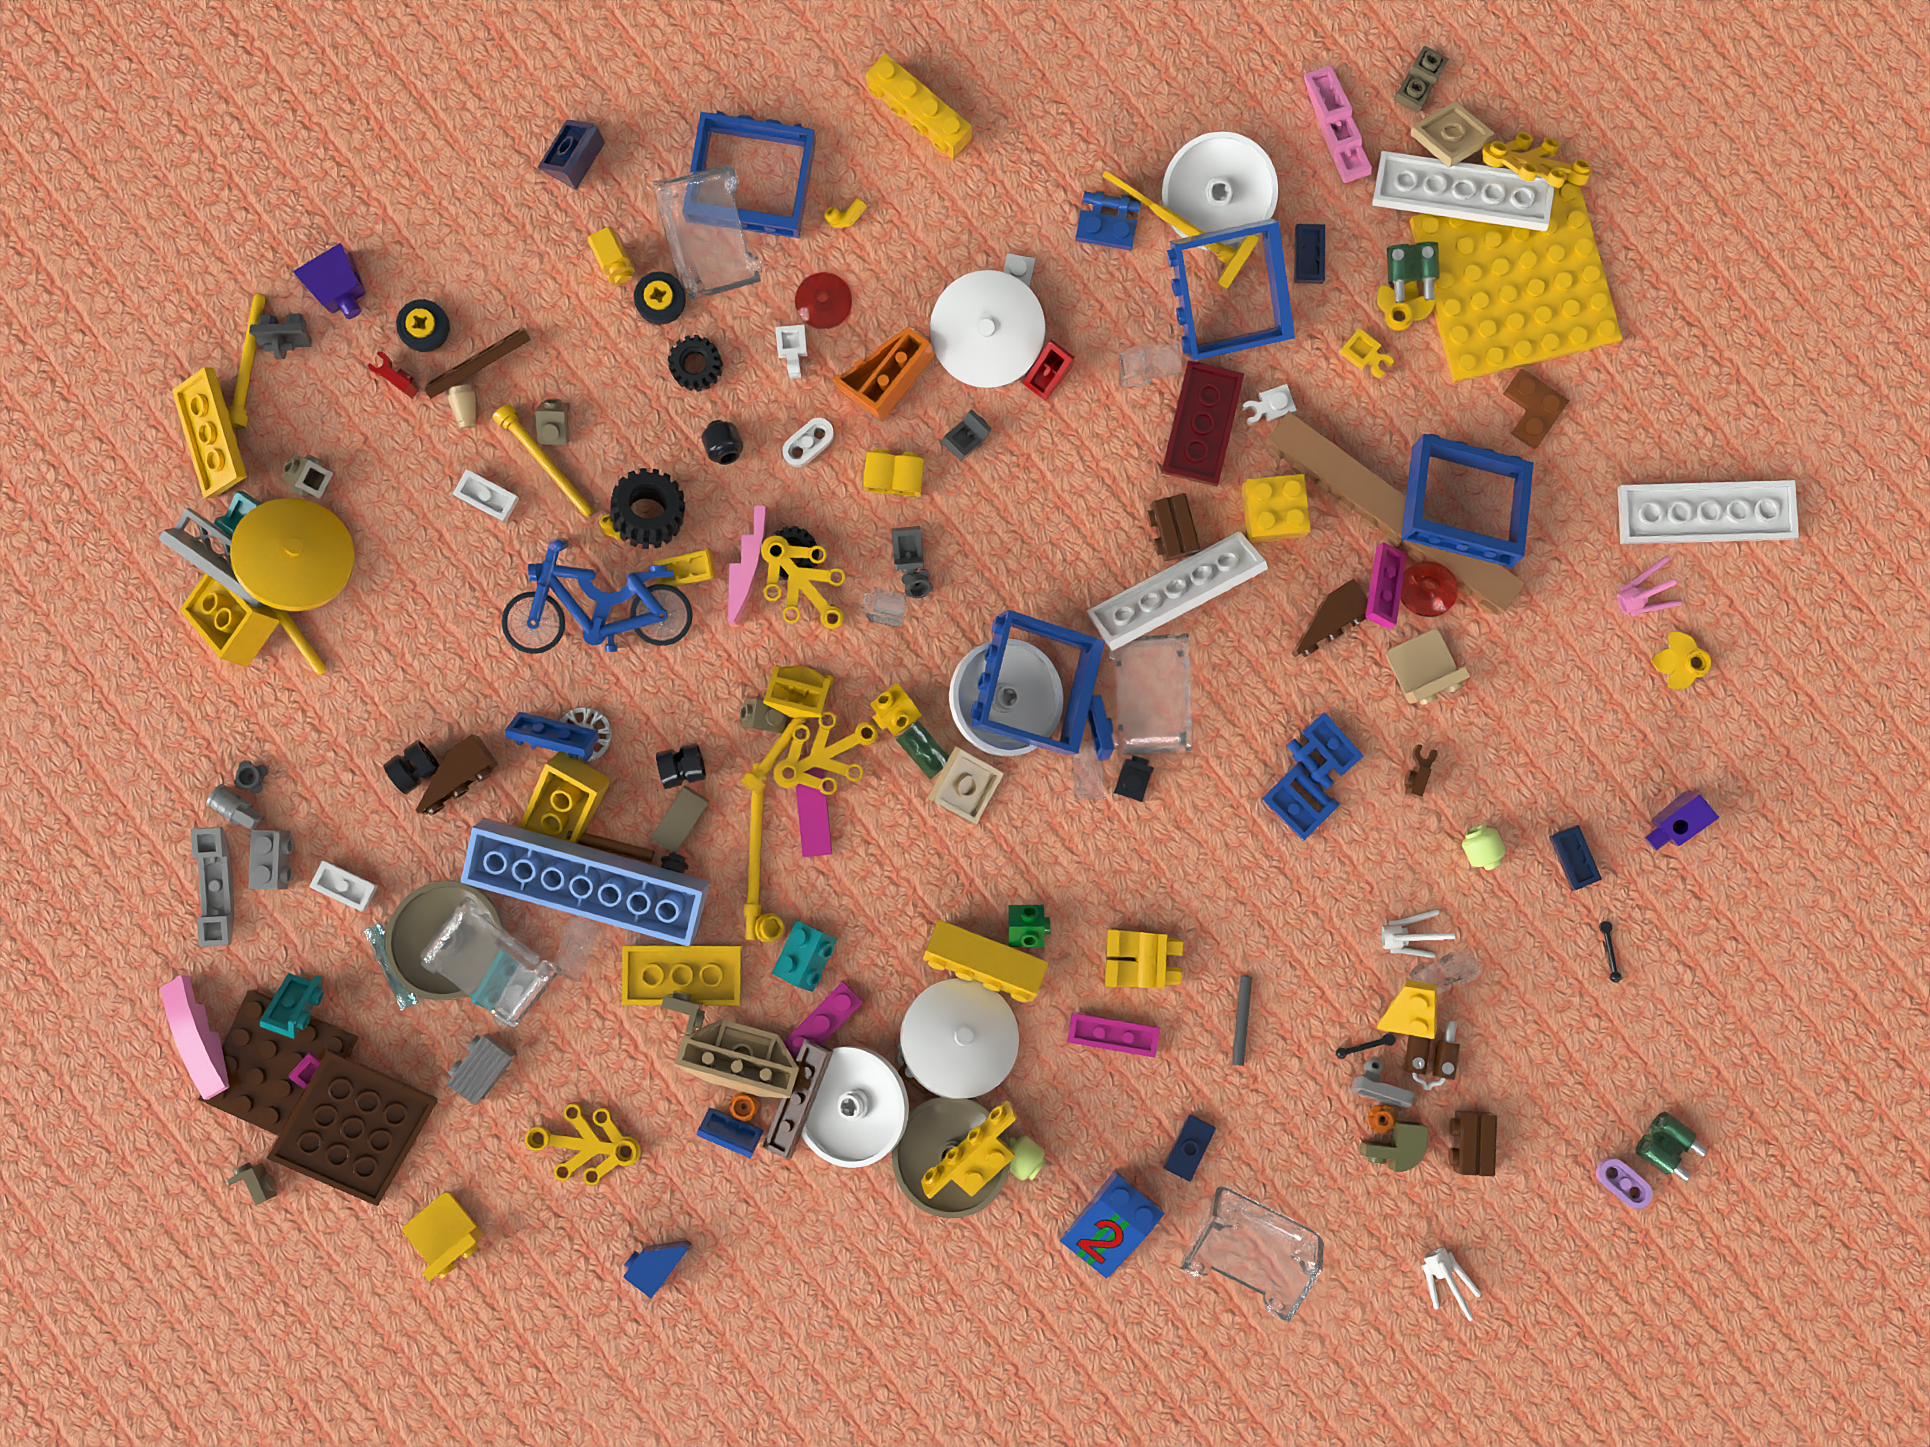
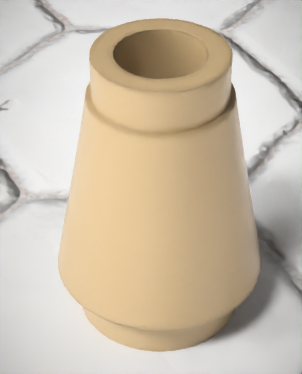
M459 385L450 387L447 399L459 429L477 426L476 392L472 391V386Z

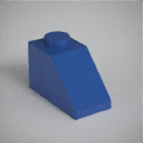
M686 1240L646 1246L640 1254L634 1251L624 1265L628 1270L623 1278L652 1299L692 1243Z

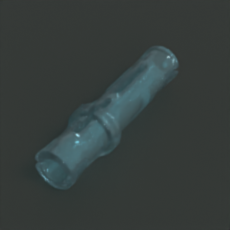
M382 923L365 929L363 932L374 952V961H378L400 1011L419 1003L415 994L398 981L390 968L385 947L386 933Z

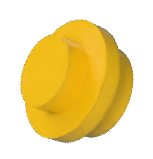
M773 913L761 915L755 924L757 937L766 943L777 941L784 931L782 920Z

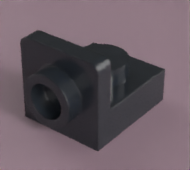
M1134 755L1131 760L1125 759L1113 793L1142 802L1150 776L1154 770V767L1148 766L1149 760Z

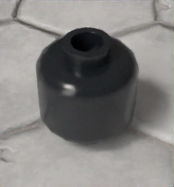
M722 420L712 421L701 435L708 458L721 465L735 462L743 450V442L737 427L731 422Z

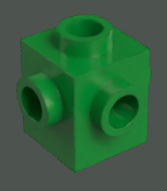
M1009 905V947H1044L1045 935H1050V917H1044V905Z

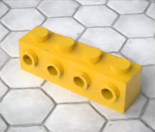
M886 53L866 73L869 92L877 99L881 98L888 104L898 117H903L918 134L924 135L932 141L935 148L941 153H946L954 160L972 139V125Z
M939 919L923 956V960L928 961V965L935 969H949L956 972L955 975L963 980H977L982 982L985 988L996 992L1000 990L1010 993L1013 999L1020 1002H1033L1038 994L1049 963Z

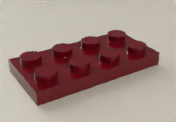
M1188 360L1161 474L1218 486L1245 373Z

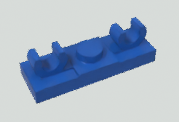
M518 712L505 729L506 738L514 739L517 745L521 746L523 742L531 744L532 749L538 746L558 752H567L572 759L576 755L583 756L584 762H587L592 756L593 746L599 739L597 730L523 712Z

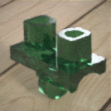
M916 721L896 739L930 780L944 768L949 759L947 753L919 721Z

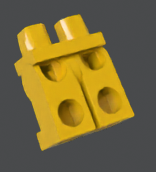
M1107 929L1106 956L1133 957L1135 960L1106 959L1105 987L1165 988V985L1181 984L1182 968L1166 967L1167 955L1182 956L1183 940L1167 937V934Z

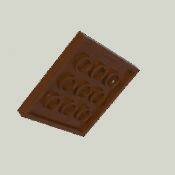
M248 990L222 1046L229 1088L209 1100L203 1099L200 1094L198 1100L278 1135L304 1091L302 1087L289 1078V1073L309 1051L319 1059L323 1058L328 1048L346 1057H350L358 1036L313 1016H310L304 1030L300 1029L294 1039L260 1027V1019L271 1003L272 998L257 991Z
M328 1048L268 1151L266 1159L378 1207L438 1102L437 1098Z

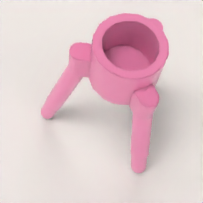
M1668 556L1655 563L1629 584L1620 587L1621 592L1616 597L1624 614L1628 615L1631 613L1634 617L1644 612L1682 605L1681 600L1644 606V604L1648 603L1649 596L1678 583L1676 579L1644 591L1642 587L1636 588L1637 585L1670 560Z

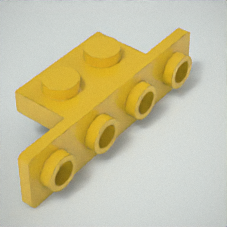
M1005 1101L1001 1106L994 1108L989 1117L980 1126L974 1127L964 1141L957 1147L950 1149L945 1158L936 1167L930 1168L925 1173L921 1184L925 1195L929 1199L951 1179L972 1197L1015 1157L1014 1151L998 1137L1017 1119L1015 1110L1009 1101Z

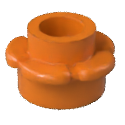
M744 1092L743 1094L737 1093L732 1097V1104L729 1108L734 1118H738L740 1121H749L753 1115L757 1114L759 1104L755 1101L753 1094ZM743 1103L747 1105L746 1109L741 1107Z
M1388 1105L1373 1106L1367 1117L1369 1127L1375 1129L1379 1134L1388 1133L1390 1129H1394V1121H1397V1118L1394 1116L1395 1111ZM1381 1116L1385 1117L1383 1122L1380 1121Z

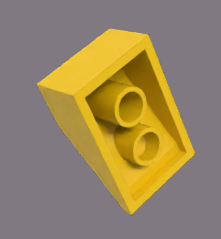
M207 573L204 574L180 609L181 613L220 659L245 667L250 665L280 622L267 605L253 607Z
M558 752L545 764L518 828L578 844L580 836L585 832L601 804L611 778L575 758H570L565 752ZM569 830L574 831L570 840L566 839Z

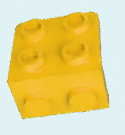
M448 1191L438 1196L402 1228L404 1235L429 1264L422 1272L428 1281H431L437 1275L440 1279H443L456 1268L452 1262L460 1256L464 1260L479 1248L476 1242L485 1236L460 1203Z

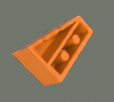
M906 327L878 346V350L864 360L861 358L856 361L855 366L842 375L837 374L832 378L838 391L881 422L886 419L935 357L931 342L909 327Z

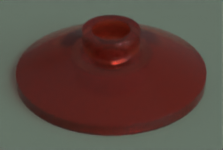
M820 272L808 276L801 282L795 294V306L800 318L809 326L817 329H830L841 324L849 315L852 307V295L846 282L839 276ZM822 293L828 295V299L824 302H820L817 299Z
M1423 561L1413 564L1405 570L1400 599L1411 612L1424 617H1435L1447 612L1455 603L1458 595L1457 581L1452 572L1445 566L1432 561ZM1431 582L1435 585V588L1428 589L1425 583Z

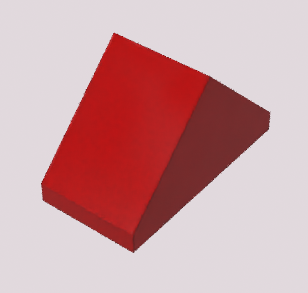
M1051 339L1023 384L1046 401L1072 369L1075 357Z

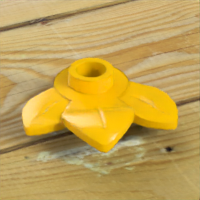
M1413 277L1407 278L1404 282L1405 302L1395 303L1394 289L1389 286L1381 285L1378 290V306L1385 312V323L1392 330L1403 331L1408 329L1413 321L1427 318L1434 308L1435 299L1424 300V296L1419 297L1418 287ZM1401 314L1404 320L1396 321L1394 315Z
M1676 631L1668 633L1669 649L1656 653L1651 659V663L1657 671L1669 675L1668 688L1675 690L1688 688L1695 678L1706 675L1711 668L1709 654L1697 648L1695 640L1691 636ZM1693 658L1698 660V668H1694L1691 665Z

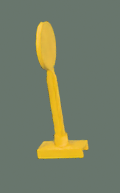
M1106 171L1103 172L1102 177L1150 207L1158 217L1189 237L1205 233L1167 207L1152 202ZM1253 234L1247 235L1236 249L1228 243L1224 245L1221 242L1203 245L1217 254V258L1226 264L1217 284L1228 289L1260 238Z

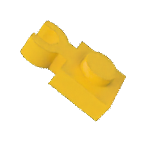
M1360 328L1356 330L1339 352L1360 370L1366 364L1369 365L1372 374L1380 379L1385 372L1379 368L1378 364L1385 363L1390 367L1394 363L1391 356L1386 354L1380 355L1377 352L1381 344Z

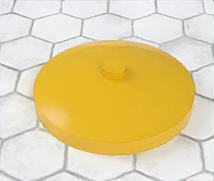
M296 498L271 500L249 511L236 526L230 547V560L233 572L245 591L267 606L286 611L310 610L333 600L347 585L352 574L355 559L352 538L341 520L319 504Z

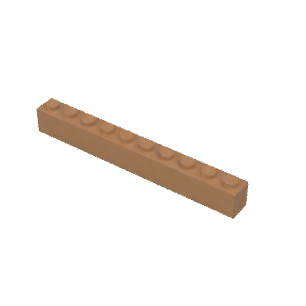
M1290 411L1286 413L1264 443V446L1268 448L1267 452L1272 457L1278 460L1284 459L1291 465V470L1297 475L1305 474V476L1315 482L1314 486L1324 494L1330 493L1338 499L1337 503L1342 508L1358 513L1362 516L1360 519L1364 524L1373 529L1377 527L1384 532L1386 540L1396 546L1399 544L1408 550V555L1413 560L1419 563L1425 562L1432 568L1431 572L1442 580L1448 579L1456 585L1455 589L1457 592L1465 597L1471 596L1479 602L1478 606L1486 613L1499 615L1505 612L1525 585L1523 581L1499 564L1402 540L1401 534L1406 496ZM1423 509L1422 519L1443 524Z

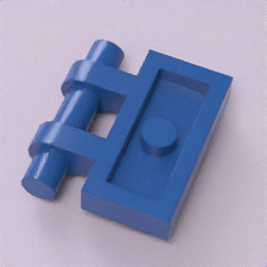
M1096 190V193L1084 191L1082 203L1092 204L1093 210L1092 212L1081 210L1075 241L1131 251L1137 220L1126 218L1127 211L1139 213L1141 202L1131 200L1130 196L1121 195L1120 198L1104 195V191ZM1102 206L1119 209L1118 216L1102 214Z
M1325 712L1301 732L1308 740L1304 746L1295 738L1286 745L1293 753L1292 757L1296 762H1301L1311 773L1310 777L1315 783L1318 781L1324 789H1327L1334 783L1327 774L1332 768L1339 776H1342L1364 757ZM1314 749L1326 760L1321 766L1309 754Z

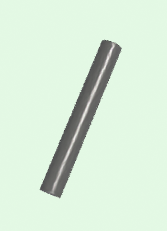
M1240 976L1232 1064L1244 1066L1252 986V977Z

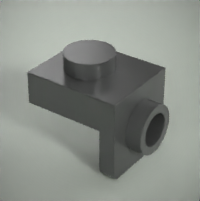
M970 410L963 421L943 437L941 443L962 462L984 443L991 431V427L982 417L978 416L973 410Z
M921 526L892 528L895 570H901L903 573H912L918 571V568H923Z

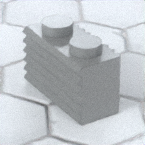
M489 1033L481 1038L476 1036L466 1049L469 1054L463 1062L458 1060L448 1072L451 1078L447 1085L473 1105L483 1101L517 1055Z

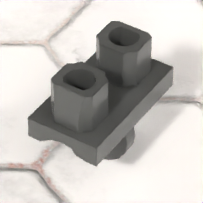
M300 313L289 314L286 323L279 324L276 316L271 314L260 315L258 324L250 325L249 332L255 337L258 348L264 349L265 352L273 351L276 359H285L286 352L293 351L297 347H311L312 339L306 330V322Z

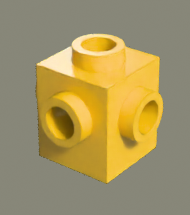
M898 683L880 694L877 699L870 703V706L876 712L872 716L874 721L882 731L888 728L894 737L922 716Z

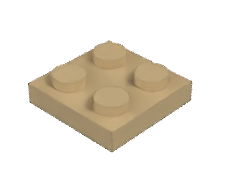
M1456 101L1413 125L1411 130V136L1449 168L1482 149L1485 144L1492 143L1495 135L1492 130Z
M955 746L928 799L977 825L1004 773Z

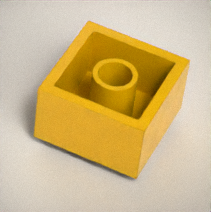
M1305 474L1246 479L1242 484L1246 537L1250 543L1305 538L1311 532Z

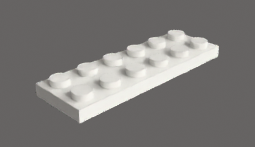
M1382 151L1372 206L1547 231L1554 187L1549 185L1538 174L1534 181L1529 182L1521 179L1511 169L1458 162L1449 168L1440 159Z
M1795 480L1620 485L1617 487L1620 544L1794 540L1799 538Z
M1238 531L1086 612L1090 621L1113 651L1244 581L1255 577L1267 570L1268 567L1265 559L1245 536Z

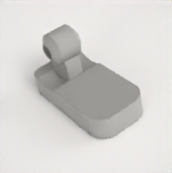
M1373 1057L1364 1063L1365 1072H1363V1076H1358L1352 1081L1350 1091L1401 1108H1409L1413 1105L1415 1095L1413 1092L1383 1082L1378 1083L1379 1073L1383 1069V1064L1378 1058Z

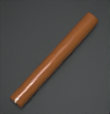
M569 830L566 839L570 840L574 831ZM583 833L578 840L579 844L652 862L655 852L654 850L588 833Z

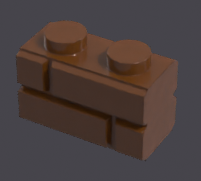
M1186 493L1153 501L1150 505L1151 510L1147 511V518L1150 527L1156 528L1158 538L1154 539V545L1157 555H1163L1164 561H1170L1198 553L1200 545Z
M1456 1110L1455 1118L1450 1119V1134L1454 1136V1148L1449 1149V1165L1453 1166V1171L1461 1175L1494 1177L1497 1115L1490 1112Z

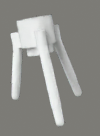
M1437 909L1401 920L1388 921V926H1382L1384 950L1390 949V953H1404L1434 958L1436 954L1403 946H1408L1409 941L1455 939L1456 935L1454 933L1408 934V929L1401 927L1437 916L1440 913Z
M1443 1247L1429 1252L1424 1256L1426 1263L1421 1266L1426 1274L1434 1309H1439L1433 1275H1436L1437 1279L1446 1278L1467 1319L1472 1321L1473 1315L1451 1275L1454 1272L1453 1269L1476 1297L1481 1296L1480 1291L1456 1262L1451 1251L1447 1252Z

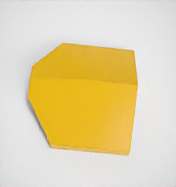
M800 665L774 666L763 703L791 718L821 717L831 680L822 676L815 669Z

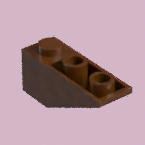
M1354 578L1323 598L1292 653L1294 657L1302 653L1304 658L1319 649L1316 644L1319 641L1327 638L1328 642L1344 633L1341 628L1351 622L1354 627L1367 619L1365 612L1368 599Z
M471 734L447 751L416 808L418 814L427 815L429 813L432 816L445 807V801L451 797L454 799L461 797L469 791L468 786L476 780L481 782L494 773L492 769L499 764L479 736Z

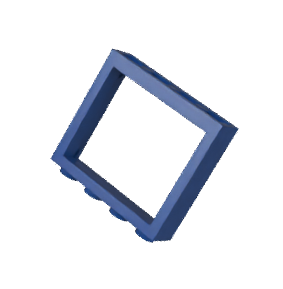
M716 111V114L700 112L683 208L686 220L799 239L816 145L814 129L804 128L801 124H794V126L782 125L781 122L773 119H767L765 122L757 121L747 115L732 117L726 116L720 111ZM711 132L804 147L792 217L699 203Z
M1271 218L1169 241L1170 250H1167V260L1169 267H1174L1175 279L1171 280L1172 291L1175 297L1178 296L1180 308H1176V316L1179 326L1183 325L1184 336L1180 338L1183 353H1187L1193 361L1295 338L1278 221ZM1262 232L1275 328L1197 345L1182 250Z
M1423 434L1412 446L1401 539L1513 567L1525 556L1534 462L1523 460L1519 456H1507L1496 453L1492 449L1469 446L1462 441H1450L1435 434ZM1430 456L1515 478L1508 541L1422 519Z
M1011 610L1000 613L995 617L991 631L994 633L992 644L988 645L984 659L987 661L985 672L980 675L977 688L980 692L978 700L974 702L970 716L973 718L971 727L1060 754H1078L1105 641ZM1011 627L1081 649L1059 741L988 720Z

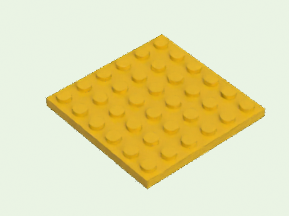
M1566 179L1562 187H1554L1547 231L1425 213L1410 218L1409 222L1420 263L1421 247L1434 246L1435 305L1433 311L1453 383L1618 344L1623 340L1580 185H1575Z

